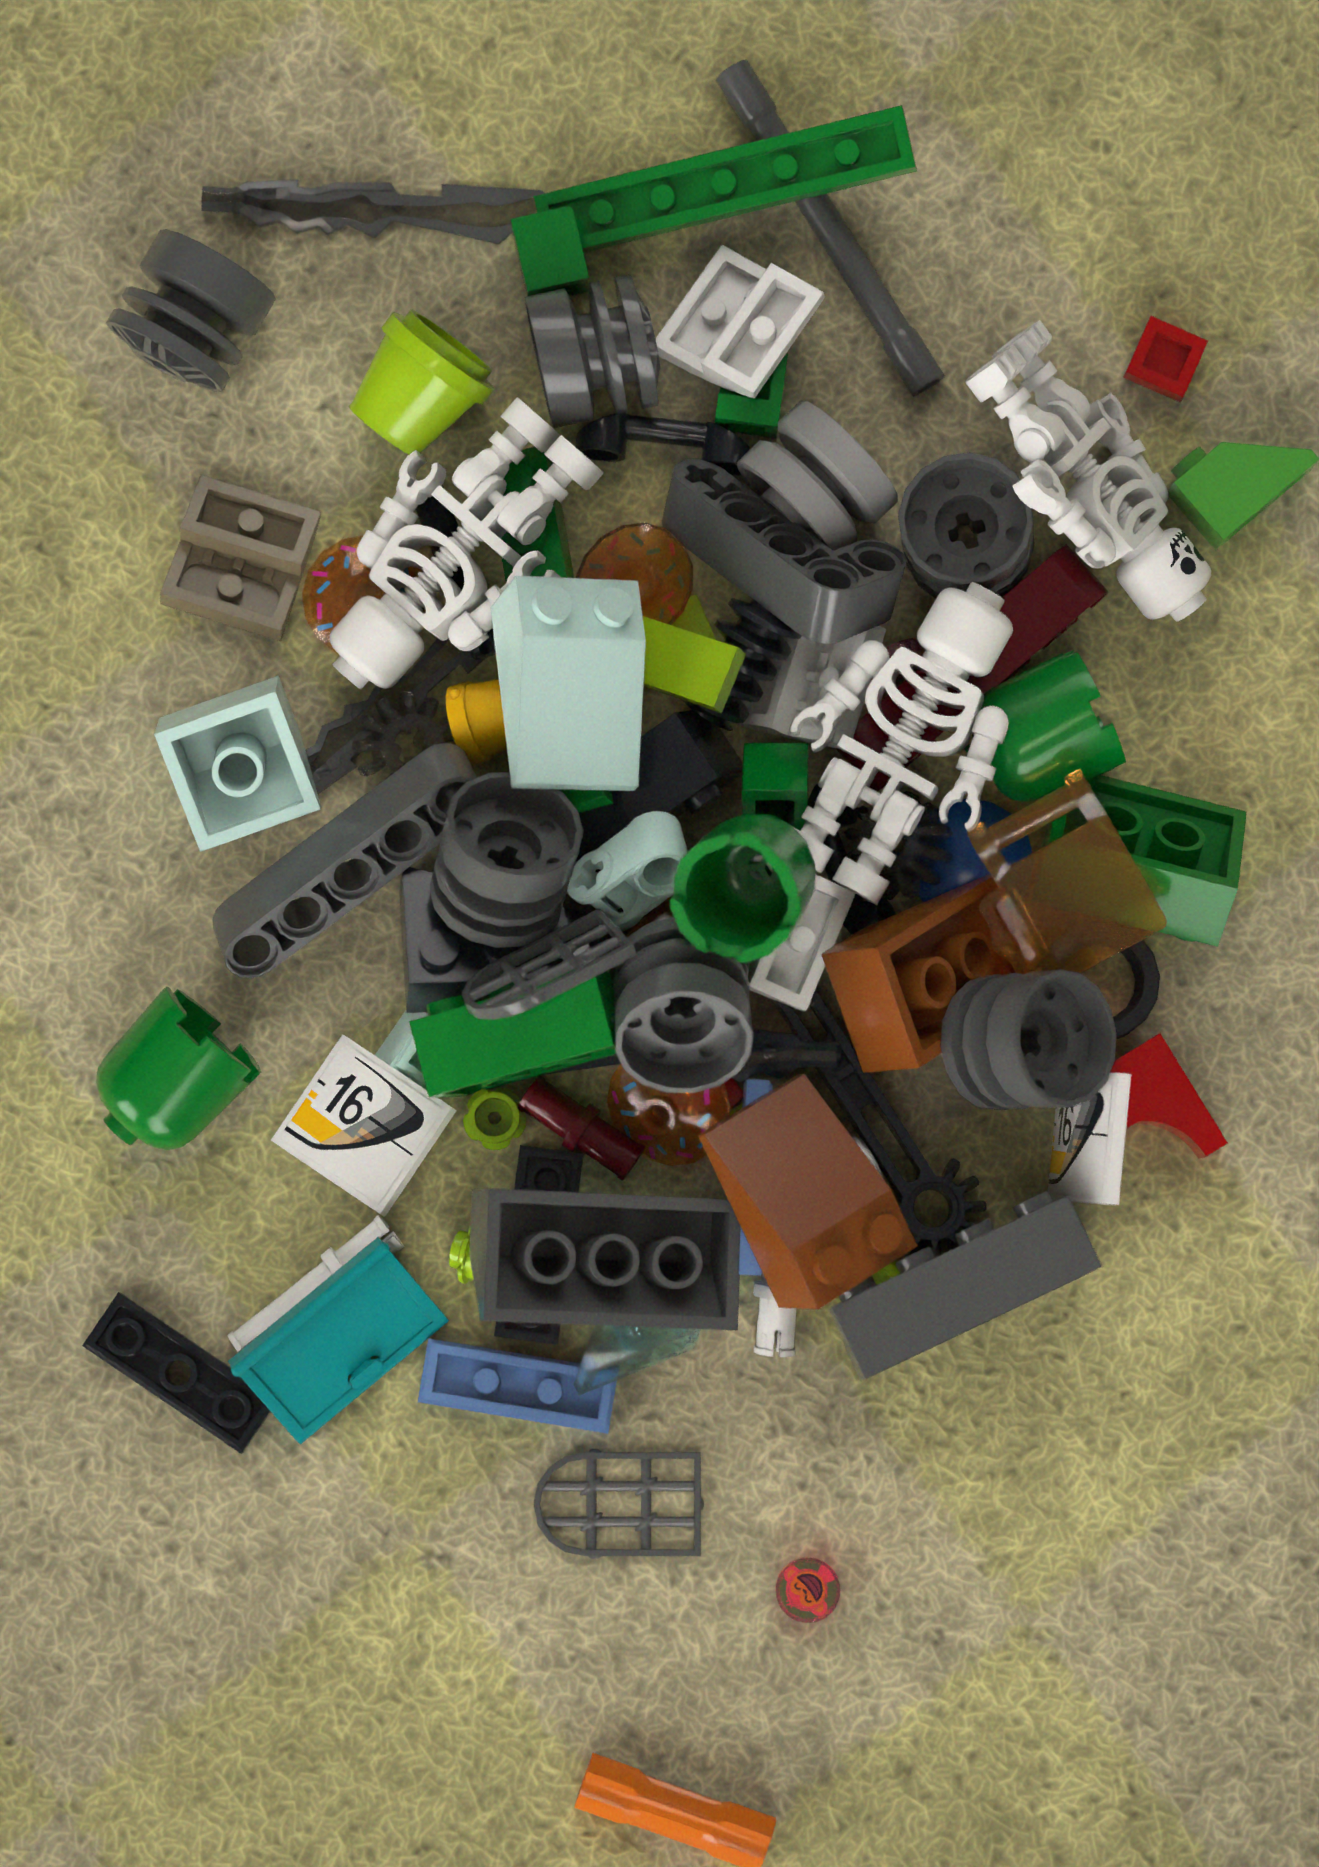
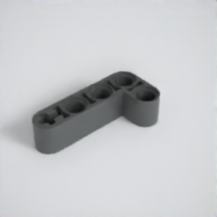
M699 459L683 460L675 465L661 522L665 532L798 634L811 641L832 644L880 626L891 619L907 562L905 555L897 547L880 540L866 539L833 551L797 523H792L774 506L718 465Z

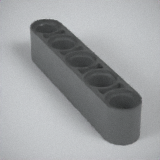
M450 743L434 744L423 750L226 899L216 909L212 920L213 929L224 962L230 972L244 978L260 977L270 972L438 846L441 842L452 796L467 781L477 778L465 751L459 746Z

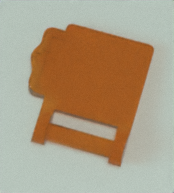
M1081 768L1064 777L1066 785L988 828L982 822L969 833L967 831L975 851L998 885V888L984 895L980 903V912L990 927L992 948L999 956L1009 961L1018 974L1024 975L1033 971L1059 969L1083 973L1155 934L1167 925L1164 911ZM1075 808H1080L1088 821L1086 824L1009 865L1001 849Z

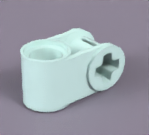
M661 811L643 813L634 818L627 827L596 850L585 854L574 865L567 889L569 896L582 905L591 904L596 909H600L621 931H626L635 926L644 915L673 895V879L678 869L677 865L680 859L687 853L680 822L675 816Z

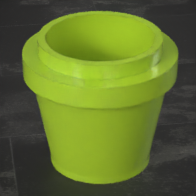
M410 309L405 317L392 312L381 327L385 335L352 403L349 405L350 410L367 426L408 455L415 450L421 454L475 403L483 405L495 389L487 380L492 370L483 360L440 326L422 314Z

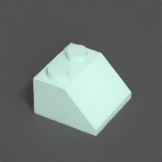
M279 676L159 718L154 735L200 852L321 810L302 736Z

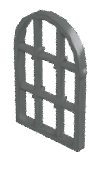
M597 909L478 971L467 982L463 990L464 1003L468 1012L478 1019L494 1020L514 1016L637 956V952L633 943L622 933L621 929L615 926L600 909ZM598 925H601V926H599V927H597V928H595V929H593V930H591V931H589V932H587V933H585V934H583V935H581V936H579V937H577V938H575V939H573V940H571V941H569V942H567V943L564 944V942H566V941H568V940H570V939H572V938H574V937H576V936H578V935H580V934H582V933H584V932H586V931H588V930H590V929H592V928H594V927H596V926H598ZM608 933L612 937L577 956L573 954L576 949ZM618 946H621V947L615 949L614 951H612V952H610V953H608V954H606V955H604V956H602V957H600V958H598V959H596V960H594V961H592V962H590V963L587 964L588 961H590V960H592V959H594V958H596V957H598V956H600V955H602V954H604V953H606V952H608V951H610V950H612V949H614V948H616V947H618ZM550 950L549 952H547V953H545V954H543V955H541V956H539V957H537V958H535V959H533V960H531V961H529V962H527V963H525V964H523V965H521V966H519V967H517V968H514V967H516V966H518V965H520V964H522V963H524V962H526V961H528V960H530V959H532V958H534V957H536V956H538V955H540V954H542V953H544V952ZM560 957L565 959L561 964L527 981L524 979L527 974ZM574 969V971H572V972H570V973H568V974H566V975H564V976H562V977H560V978H558V979H556V980H554V981H552V982H550V983H548V984H546V985H544V986L538 988L539 986H541V985H543V984H545V983H547V982H549V981H551V980H553V979H555V978H557V977H559V976H561V975H563V974H565V973H567V972H569V971H571V970ZM511 982L515 984L511 989L482 1004L474 1002Z
M591 1449L589 1452L563 1457L547 1469L537 1484L534 1499L537 1524L548 1541L564 1552L588 1556L591 1559H598L601 1556H701V1510L704 1507V1501L701 1498V1452H601L598 1449ZM586 1459V1481H548L552 1473L567 1462ZM597 1459H641V1481H602L603 1477H597ZM651 1459H694V1481H657V1477L651 1478ZM581 1491V1496L586 1495V1517H543L540 1506L542 1492ZM597 1491H636V1496L641 1495V1517H602V1512L597 1513ZM651 1491H694V1517H657V1512L651 1513ZM548 1527H581L580 1531L586 1530V1549L567 1546L554 1537ZM597 1527H635V1531L641 1530V1549H597ZM651 1527H694V1549H651Z

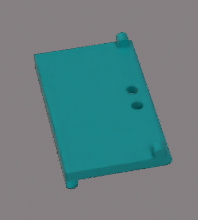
M377 1237L228 1360L231 1366L232 1374L243 1379L301 1445L449 1322V1320L390 1251V1246ZM377 1356L378 1359L371 1360L370 1357Z

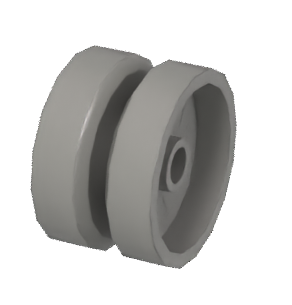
M800 400L778 422L780 440L784 447L774 442L759 440L737 462L740 474L752 491L774 506L792 523H797L833 551L857 542L856 527L850 516L859 521L875 524L898 502V494L875 460L839 423L809 401Z

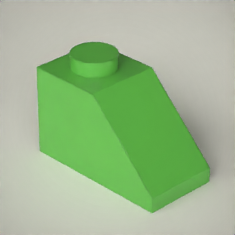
M1221 442L1206 454L1199 446L1171 470L1177 480L1173 482L1168 490V496L1210 545L1217 550L1309 473L1319 461V458L1312 449Z

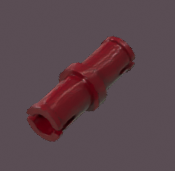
M541 1075L531 1084L518 1104L520 1112H525L563 1138V1147L570 1152H574L576 1148L616 1174L617 1178L622 1181L630 1173L645 1150L646 1146L641 1143L638 1144L600 1118V1109L591 1103L585 1108L547 1082Z

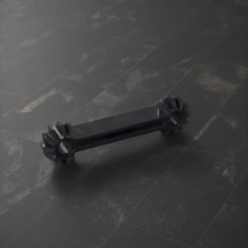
M815 989L809 1006L827 1032V1038L823 1042H840L841 1049L838 1051L804 1050L808 1058L841 1059L839 1068L815 1067V1069L859 1137L871 1151L879 1168L899 1197L898 1205L917 1244L916 1248L903 1256L908 1257L916 1253L921 1241H927V1247H931L935 1257L941 1255L939 1242L941 1239H944L950 1251L959 1247L954 1237V1232L957 1230L963 1231L976 1225V1223L964 1219L965 1213H980L987 1209L986 1202L983 1200L968 1202L964 1200L963 1194L975 1189L979 1185L978 1178L976 1176L968 1177L958 1186L953 1183L952 1180L960 1168V1161L954 1158L950 1159L945 1165L941 1176L935 1175L869 1072L863 1073L856 1051ZM771 999L793 1034L799 1035L804 1040L814 1041L791 1006ZM874 1105L916 1170L917 1175L914 1182L905 1181L863 1118L861 1110L864 1106ZM932 1190L939 1192L947 1200L949 1213L945 1222L938 1227H927L921 1224L914 1214L915 1199L923 1191Z

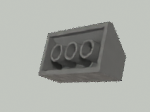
M489 1188L472 1189L469 1256L480 1321L738 1330L740 1224L728 1199Z
M1048 1191L1041 1193L1013 1207L1018 1219L995 1230L990 1219L984 1220L954 1235L959 1247L938 1257H935L931 1247H927L895 1263L900 1275L879 1285H876L873 1276H870L840 1295L841 1303L832 1306L829 1310L860 1381L868 1379L1102 1267L1069 1196L1067 1195L1053 1202Z

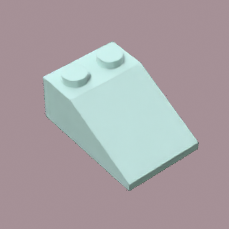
M515 576L491 606L511 787L521 789L634 791L639 784L646 644L638 581Z

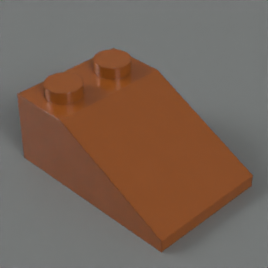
M996 874L985 875L865 927L821 954L863 1073L922 1067L942 1054L941 1033L943 1018L952 997L968 981L985 975H1005L1008 973L1024 975L1030 972Z
M797 1074L698 1135L779 1308L819 1310L917 1247L891 1188L805 1074Z

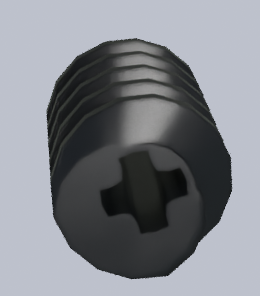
M731 598L728 605L739 620L735 624L717 619L714 624L725 639L723 643L738 647L746 653L722 713L682 700L698 715L727 731H733V727L728 721L744 723L749 716V711L742 700L758 702L762 697L763 690L756 679L772 681L776 676V667L769 658L787 660L792 652L783 636L792 639H801L802 637L754 599L749 603Z

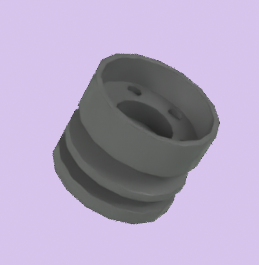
M168 229L160 230L139 265L148 279L159 288L157 294L133 286L126 287L122 294L124 301L141 316L118 308L112 311L106 324L115 335L130 346L138 357L157 370L179 381L194 383L214 392H222L230 377L211 358L229 365H238L243 357L241 351L223 332L225 329H229L245 335H256L276 298L274 293L264 283L222 254L181 233Z
M630 274L615 277L618 306L608 309L600 282H591L589 285L590 312L577 315L572 300L565 288L524 297L535 355L553 429L593 420V390L607 389L612 405L618 414L627 413L624 384L634 381L642 408L658 406L657 385L660 360L649 310L636 291Z
M971 452L943 456L922 468L904 491L898 519L903 552L907 561L906 566L917 585L935 599L946 588H957L966 592L971 582L977 583L1003 597L1028 572L1035 547L1032 508L1028 507L1014 491L1013 485L1020 481L1018 475L997 459ZM969 525L973 534H979L977 535V547L966 549L963 541H956L958 539V528L961 526Z
M510 772L488 773L467 781L452 796L429 886L434 909L447 926L470 941L496 948L524 946L546 936L559 922L569 881L583 835L578 810L564 793L558 789L512 788Z
M667 918L644 925L627 937L633 943L637 956L613 967L615 1052L624 1070L642 1085L667 1093H695L720 1086L739 1073L751 1055L753 1038L751 1005L749 1002L748 962L743 963L738 962L736 958L722 957L710 950L706 953L697 950L680 932L675 918Z
M1059 969L1033 971L1024 975L1008 973L1005 975H985L968 981L952 997L942 1021L941 1052L946 1073L958 1093L980 1108L1009 1110L1011 1108L1027 1109L1029 1107H1074L1091 1100L1106 1084L1115 1061L1116 1029L1111 1008L1099 987L1077 972Z

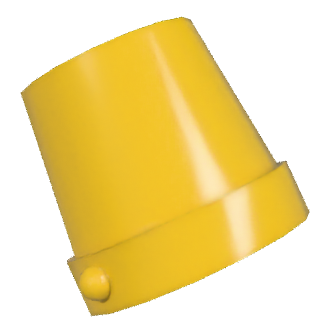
M499 679L475 683L468 680L448 687L445 698L451 733L455 744L465 751L471 765L489 761L494 755L506 751L507 744Z

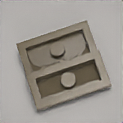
M200 475L180 527V542L160 592V604L281 642L316 536L321 511Z

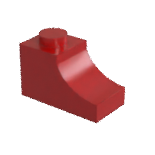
M1161 1033L1114 1061L1110 1073L1131 1074L1126 1129L1134 1124H1148L1163 1128L1182 1139L1193 1150L1198 1159L1206 1157L1228 1144Z

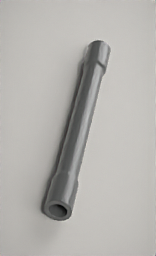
M742 60L733 64L716 78L717 84L742 124L752 132L757 141L789 133L777 114L775 103L748 60ZM828 194L795 201L881 338L884 351L912 396H917L939 383L945 375L918 332L908 324Z

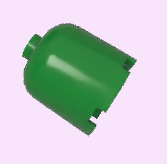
M1074 650L1065 654L1061 653L991 688L983 694L984 701L981 710L987 706H997L1008 717V730L1003 744L998 743L991 766L996 768L992 782L1001 794L1012 801L1027 803L1039 800L1114 770L1115 767L1126 763L1124 751L1113 723L1104 726L1099 716L1096 717L1090 705V701L1101 697L1081 656L1078 652H1074ZM971 743L964 748L966 756Z
M747 813L725 820L680 859L673 879V897L670 899V908L680 932L697 950L703 953L710 950L722 957L736 958L738 962L743 963L768 956L789 938L806 911L814 893L815 861L808 843L791 824L772 815ZM755 856H762L761 861H754ZM767 863L773 868V872H771Z
M167 986L109 1051L98 1067L96 1076L98 1093L101 1101L110 1112L103 1120L116 1136L129 1145H133L137 1139H140L147 1145L158 1149L172 1150L181 1148L196 1138L258 1077L261 1069L253 1056L241 1043L231 1051L213 1034L221 1023L211 1013L181 990L177 989L173 993Z

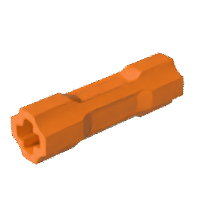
M592 1753L574 1808L616 1823L631 1824L702 1849L712 1857L740 1867H762L777 1821L776 1817L730 1801L722 1802L648 1776L635 1767Z

